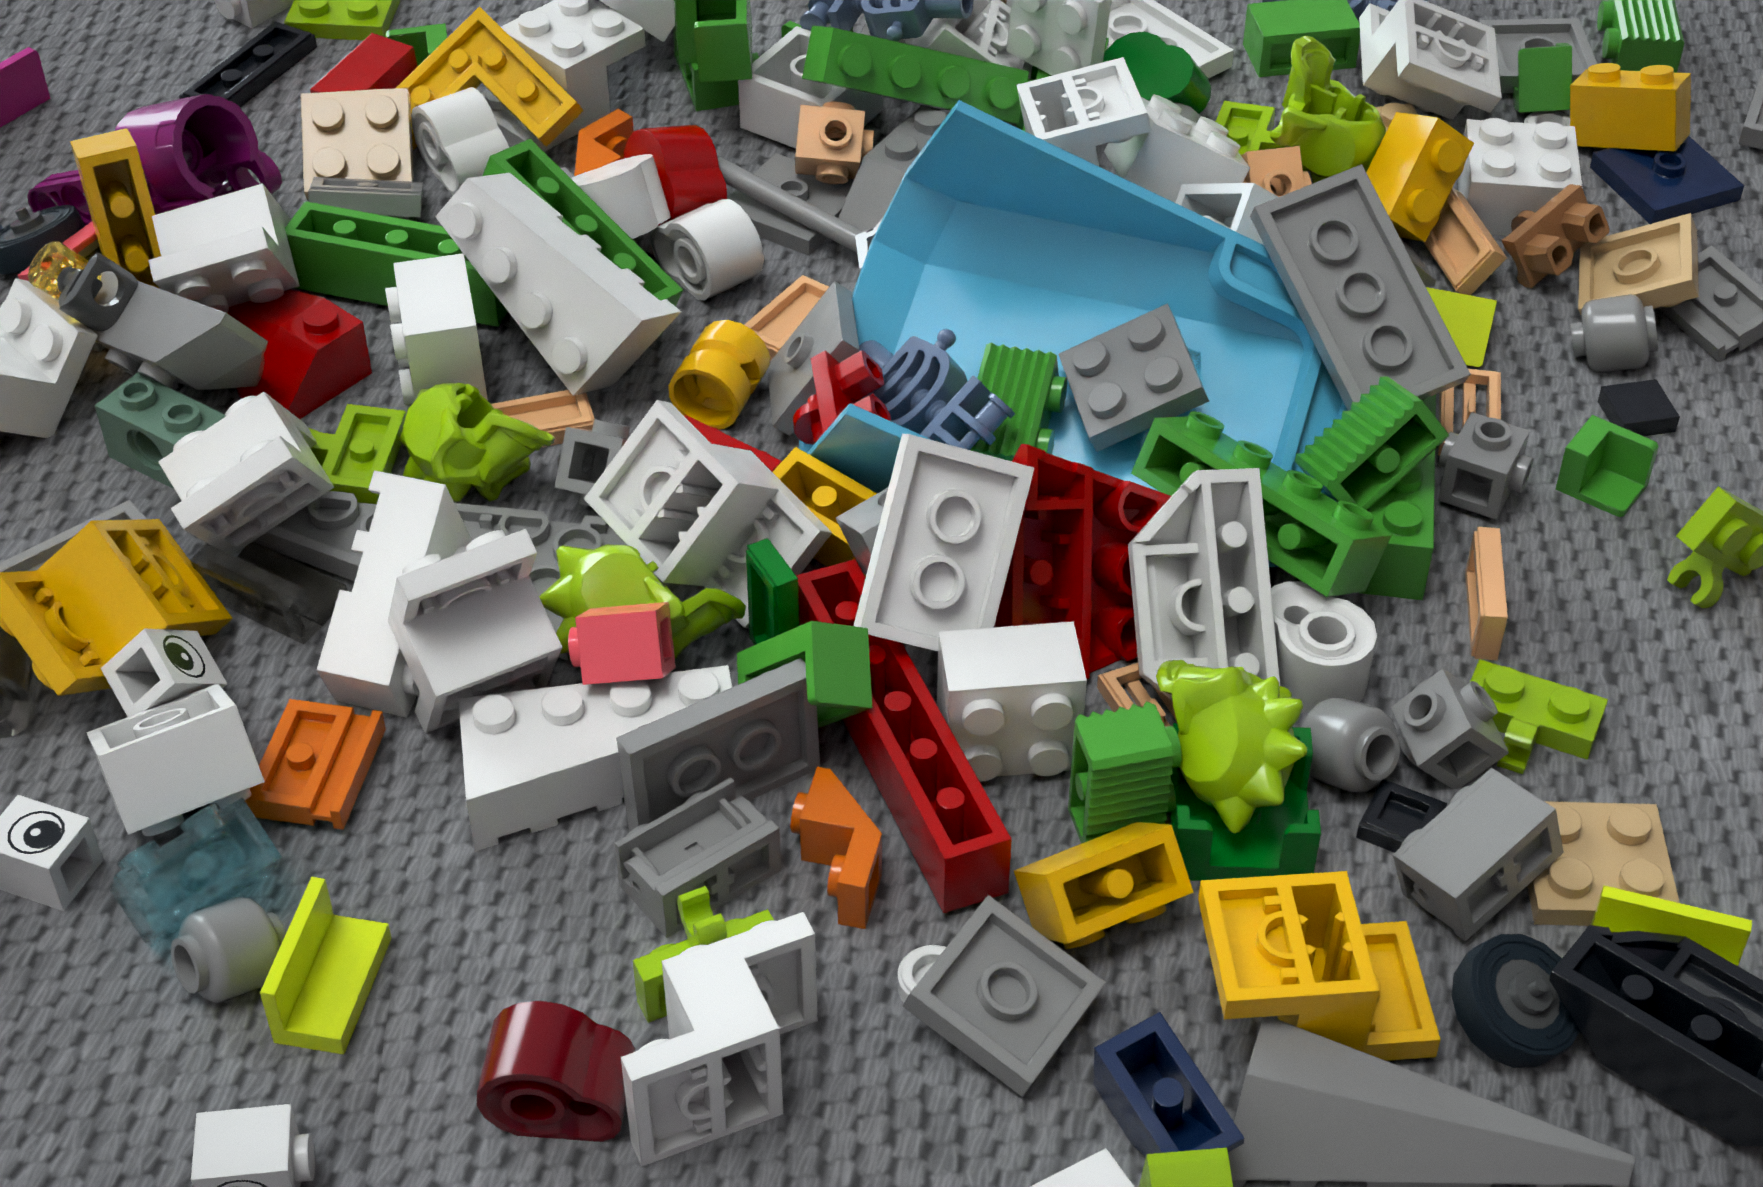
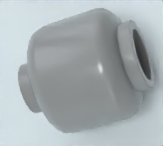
M1628 294L1587 301L1581 310L1582 322L1570 323L1574 357L1586 356L1588 366L1595 372H1616L1641 368L1648 362L1649 352L1658 351L1653 306L1643 307L1642 301L1636 295Z
M1329 698L1318 703L1306 715L1301 725L1304 728H1311L1313 758L1309 775L1322 783L1349 792H1367L1380 785L1381 781L1394 771L1398 763L1400 744L1396 727L1391 717L1377 707L1345 698Z
M236 897L193 912L182 921L178 937L171 944V959L177 978L189 993L195 994L198 992L204 999L215 1003H223L257 990L263 986L286 935L284 926L276 914L273 912L266 913L256 901L245 897Z

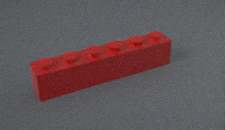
M855 559L796 575L798 578L799 626L810 621L848 626L854 625L866 578ZM868 635L872 708L842 720L942 912L947 913L982 902L988 895L994 898L1009 893L1012 839L904 645L901 642Z

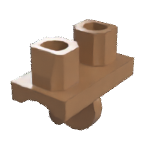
M1569 184L1538 211L1523 210L1511 222L1512 232L1502 240V243L1516 263L1518 283L1524 287L1532 288L1548 274L1559 276L1571 266L1573 253L1586 242L1597 244L1609 233V225L1602 207L1588 204L1582 186Z

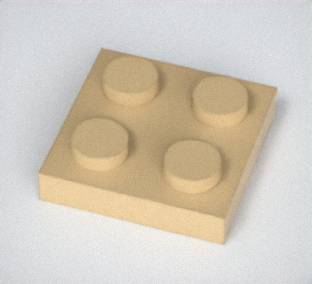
M408 88L301 93L304 194L307 199L308 190L314 177L414 182L411 101Z
M1691 213L1608 235L1597 244L1587 242L1580 247L1578 310L1580 315L1582 307L1587 301L1632 294L1639 297L1643 307L1652 305L1653 309L1659 307H1673L1686 300L1699 297L1697 228Z
M1544 801L1556 809L1564 853L1527 885L1534 924L1591 925L1603 885L1680 903L1657 804Z

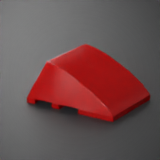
M1021 444L1012 462L1034 467V472L994 627L1074 621L1086 679H1089L1090 673L1119 660L1129 661L1138 657L1128 544L1171 496L1134 482L1124 481L1093 470L1092 467L1054 456L1034 446Z

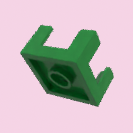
M1173 723V727L1175 728V730H1176V732H1177V734H1178V731H1179L1178 724H1177V723ZM1292 727L1294 737L1306 745L1307 754L1294 762L1284 788L1283 803L1277 806H1260L1256 808L1250 822L1239 833L1233 834L1230 832L1216 809L1197 798L1183 777L1179 767L1172 768L1173 774L1170 777L1176 795V809L1169 813V824L1173 827L1190 881L1314 873L1321 837L1319 810H1309L1307 786L1313 758L1311 728Z

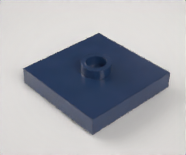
M1690 136L1686 138L1676 151L1608 148L1593 152L1590 168L1649 224L1739 201L1744 189V185Z

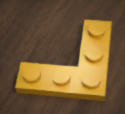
M480 6L396 87L408 88L412 113V109L416 106L470 87L476 89L482 83L545 147L584 111ZM412 129V147L414 150L417 144Z

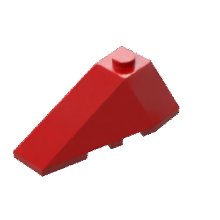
M289 289L284 291L283 296L270 302L255 303L248 301L229 307L227 314L268 341L267 349L264 353L265 363L262 378L255 387L237 388L241 399L248 396H258L265 392L293 415L301 419L372 374L363 322L326 298Z

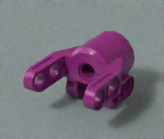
M202 94L143 106L128 112L115 128V131L127 128L137 145L155 215L259 185L248 169L257 176L260 183L264 184L271 195L282 184L281 173L277 165L268 155L258 149V139L250 119L237 104L223 97ZM78 170L52 174L28 192V204L33 213L57 205H71L77 209L85 226L92 221L86 197L83 195L84 190Z

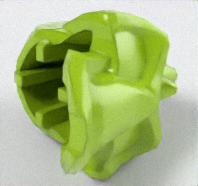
M1306 35L1296 39L1293 42L1290 54L1292 67L1287 90L1282 102L1284 110L1279 125L1271 131L1270 138L1276 144L1285 147L1300 146L1303 171H1311L1313 183L1361 164L1367 172L1386 133V127L1379 111L1373 105L1365 102L1366 96L1361 94L1354 96L1339 81L1330 79L1335 59L1325 45L1315 38Z
M437 384L429 389H421L416 400L407 410L403 430L399 437V441L407 447L410 454L403 476L445 484L455 502L461 501L472 486L478 490L483 498L493 501L499 497L503 487L513 479L529 471L531 466L529 455L536 450L539 451L542 446L553 444L555 437L531 424L504 415L499 409H494L480 394L478 388L470 384Z
M607 544L595 549L569 546L558 547L556 554L561 578L539 596L544 608L564 618L556 632L562 645L560 654L569 652V630L571 627H576L575 617L590 608L669 602L675 659L696 639L713 632L723 624H728L732 619H742L746 610V605L740 599L715 588H705L691 598L681 602L667 586L664 587L654 574L659 568L654 561L646 564L640 557L639 551L627 545Z
M1168 660L1163 662L1159 666L1156 679L1160 691L1172 695L1182 752L1180 771L1197 798L1216 809L1230 832L1233 834L1239 833L1250 822L1256 808L1260 806L1281 805L1284 801V788L1294 762L1307 754L1306 745L1294 737L1292 729L1293 725L1299 720L1303 703L1300 699L1292 698V693L1288 688L1279 686V681L1275 676L1263 680L1252 673L1246 672L1243 667L1230 666L1213 669L1187 664L1184 660Z

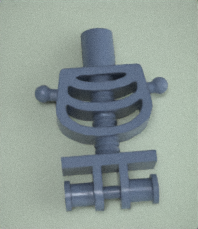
M810 0L808 4L809 11H806L801 16L800 25L803 29L811 31L812 26L827 27L826 23H830L831 27L850 31L860 15L864 13L871 36L898 42L901 39L921 37L933 18H969L973 10V0Z
M941 330L937 335V341L934 345L916 336H912L895 355L875 340L866 341L859 346L860 351H865L879 364L885 384L862 398L873 393L885 404L893 423L931 440L971 450L980 439L991 446L996 440V437L993 435L994 431L1007 417L1011 419L1015 415L1007 404L990 392L975 376H972L967 381L965 372L946 352L947 348L953 346L956 341V336L952 330Z

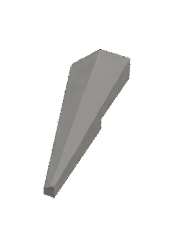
M1270 1016L1263 1017L1234 1120V1123L1245 1138L1244 1144L1228 1152L1233 1186H1244L1247 1180L1290 1181L1291 1187H1315L1318 1181L1367 1182V1187H1491L1492 1184L1535 1185V1187H1563L1564 1185L1629 1187L1635 1162V1156Z

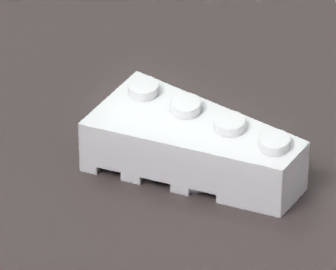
M511 173L467 178L435 216L573 396L606 388L616 383L682 312L667 299L659 300L643 287L645 282L630 269H620L600 252L602 247L587 234L578 235L563 223V215Z
M729 666L670 672L662 679L587 685L579 683L458 698L466 803L475 852L498 845L499 837L527 828L530 829L531 833L558 825V818L588 808L596 807L599 812L623 804L624 791L616 737L732 688Z

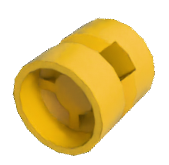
M721 320L714 321L706 326L668 385L669 398L672 404L683 416L688 415L719 430L734 424L770 365V355L764 341L754 330L739 322Z

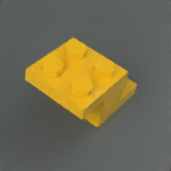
M160 519L93 520L39 569L35 571L0 572V627L17 639L33 661L32 669L37 678L45 686L54 690L58 696L112 689L101 668L144 628L198 631L200 636L216 634L233 619Z
M1347 871L1200 881L1198 901L1224 1020L1277 1016L1278 1020L1385 1061L1433 1058L1437 1056L1441 1039L1407 921L1361 924Z

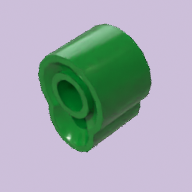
M1144 31L1129 33L1116 39L1105 51L1103 62L1124 57L1142 98L1150 101L1153 94L1159 95L1173 103L1190 106L1198 114L1206 108L1211 98L1209 79L1183 48L1167 45L1159 36Z

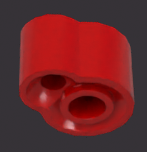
M697 125L642 128L634 131L628 138L623 159L643 154H651L654 157L671 215L668 220L658 224L659 226L705 204H712L721 199H727L726 182L719 169L717 151L711 137L704 128Z

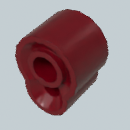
M546 1001L519 1002L503 1009L493 1021L477 1090L476 1106L486 1120L497 1128L516 1136L604 1142L614 1138L621 1131L626 1104L621 1057L635 1052V1047L631 1040L620 1031L597 1024L583 1012L566 1005Z

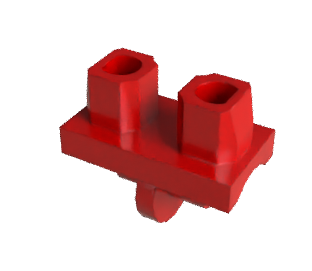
M826 350L810 358L816 394L810 396L807 399V403L797 409L793 416L794 433L799 440L806 444L814 445L849 403L891 421V415L885 404L873 393L862 398L885 385L881 367L865 351L861 350L840 363Z

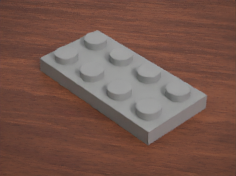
M1362 164L1254 207L1250 218L1348 411L1351 410L1352 402L1360 401L1361 394H1369L1370 385L1379 384L1380 377L1388 376L1421 400L1460 385L1468 379L1471 374Z

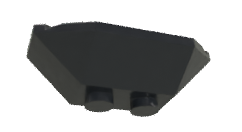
M1589 925L1552 970L1549 981L1600 1063L1734 1145L1763 1146V980L1686 936L1644 931L1611 932L1609 927Z

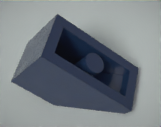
M1161 1012L1094 1047L1093 1085L1131 1144L1143 1155L1227 1148L1228 1152L1244 1144V1136Z

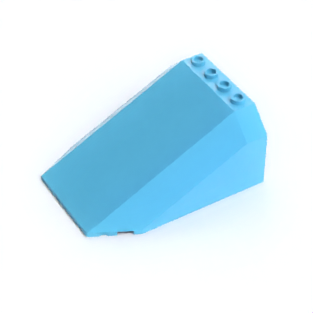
M958 100L908 167L871 241L852 293L859 346L866 341L875 340L895 355L912 336H916L934 345L937 341L938 333L943 329H949L954 332L956 341L953 346L947 348L946 352L965 372L967 381L972 376L978 377L986 344L991 342L997 346L1004 344L1009 348L1016 346L1021 350L1028 348L1033 352L1036 350H1040L1043 353L1051 351L1057 355L1059 376L1066 377L1058 355L1059 353L1168 303L1209 399V402L1176 417L1188 416L1192 411L1207 414L1219 420L1225 426L1222 433L1237 442L1240 440L1249 441L1267 449L1273 455L1271 462L1285 471L1295 470L1304 473L1295 463L1296 453H1304L1305 445H1312L1315 436H1323L1324 428H1332L1333 419H1341L1342 411H1348L1263 244ZM1067 379V394L1062 413L1052 412L1051 419L1049 420L1048 429H1053L1055 432L1052 455L1071 462L1084 464L1092 467L1093 470L1158 491L1131 474L1150 428L1097 452L1088 437ZM849 403L814 445L806 444L799 440V449L870 490L879 493L889 487L902 434L929 438ZM1268 560L1269 567H1278Z

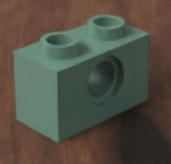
M138 372L95 405L109 457L173 489L174 487L158 461L172 453L174 445L184 436L195 431H205L226 417L225 414Z

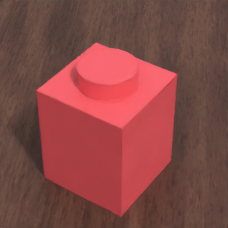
M669 602L590 608L575 617L576 627H571L569 630L568 648L570 660L573 667H581L583 685L662 679L676 668Z

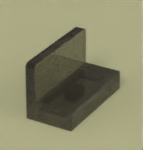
M256 542L248 544L237 557L206 543L190 559L193 568L203 577L224 607L302 644L306 643L331 618L339 590L348 591L344 583Z

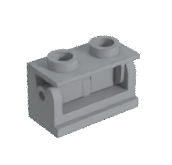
M1491 767L1471 786L1460 789L1451 799L1449 805L1426 826L1410 833L1402 842L1400 848L1393 854L1402 894L1407 899L1413 896L1424 909L1454 929L1455 934L1461 939L1467 941L1561 856L1564 851L1556 809Z
M731 777L707 791H701L692 795L684 804L651 823L637 826L626 837L614 843L619 886L666 938L684 928L677 904V897L679 895L706 886L709 891L710 906L713 911L781 871L780 828L772 820L768 821L746 798L739 796L735 799V782Z

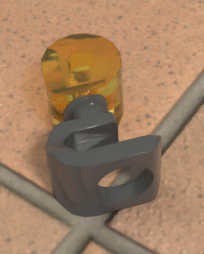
M52 241L41 248L33 258L28 272L29 283L59 300V310L90 329L99 332L109 329L116 323L138 285L133 274L101 253L97 252L90 260H87L59 241ZM112 271L118 280L117 293L111 301L105 304H98L94 299L103 285L101 273Z

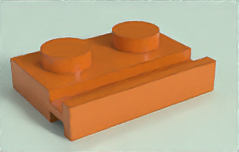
M289 699L259 764L265 782L251 787V796L244 800L248 816L314 826L316 820L330 821L334 829L344 830L386 730L383 712L372 710L370 716L355 714L353 707Z

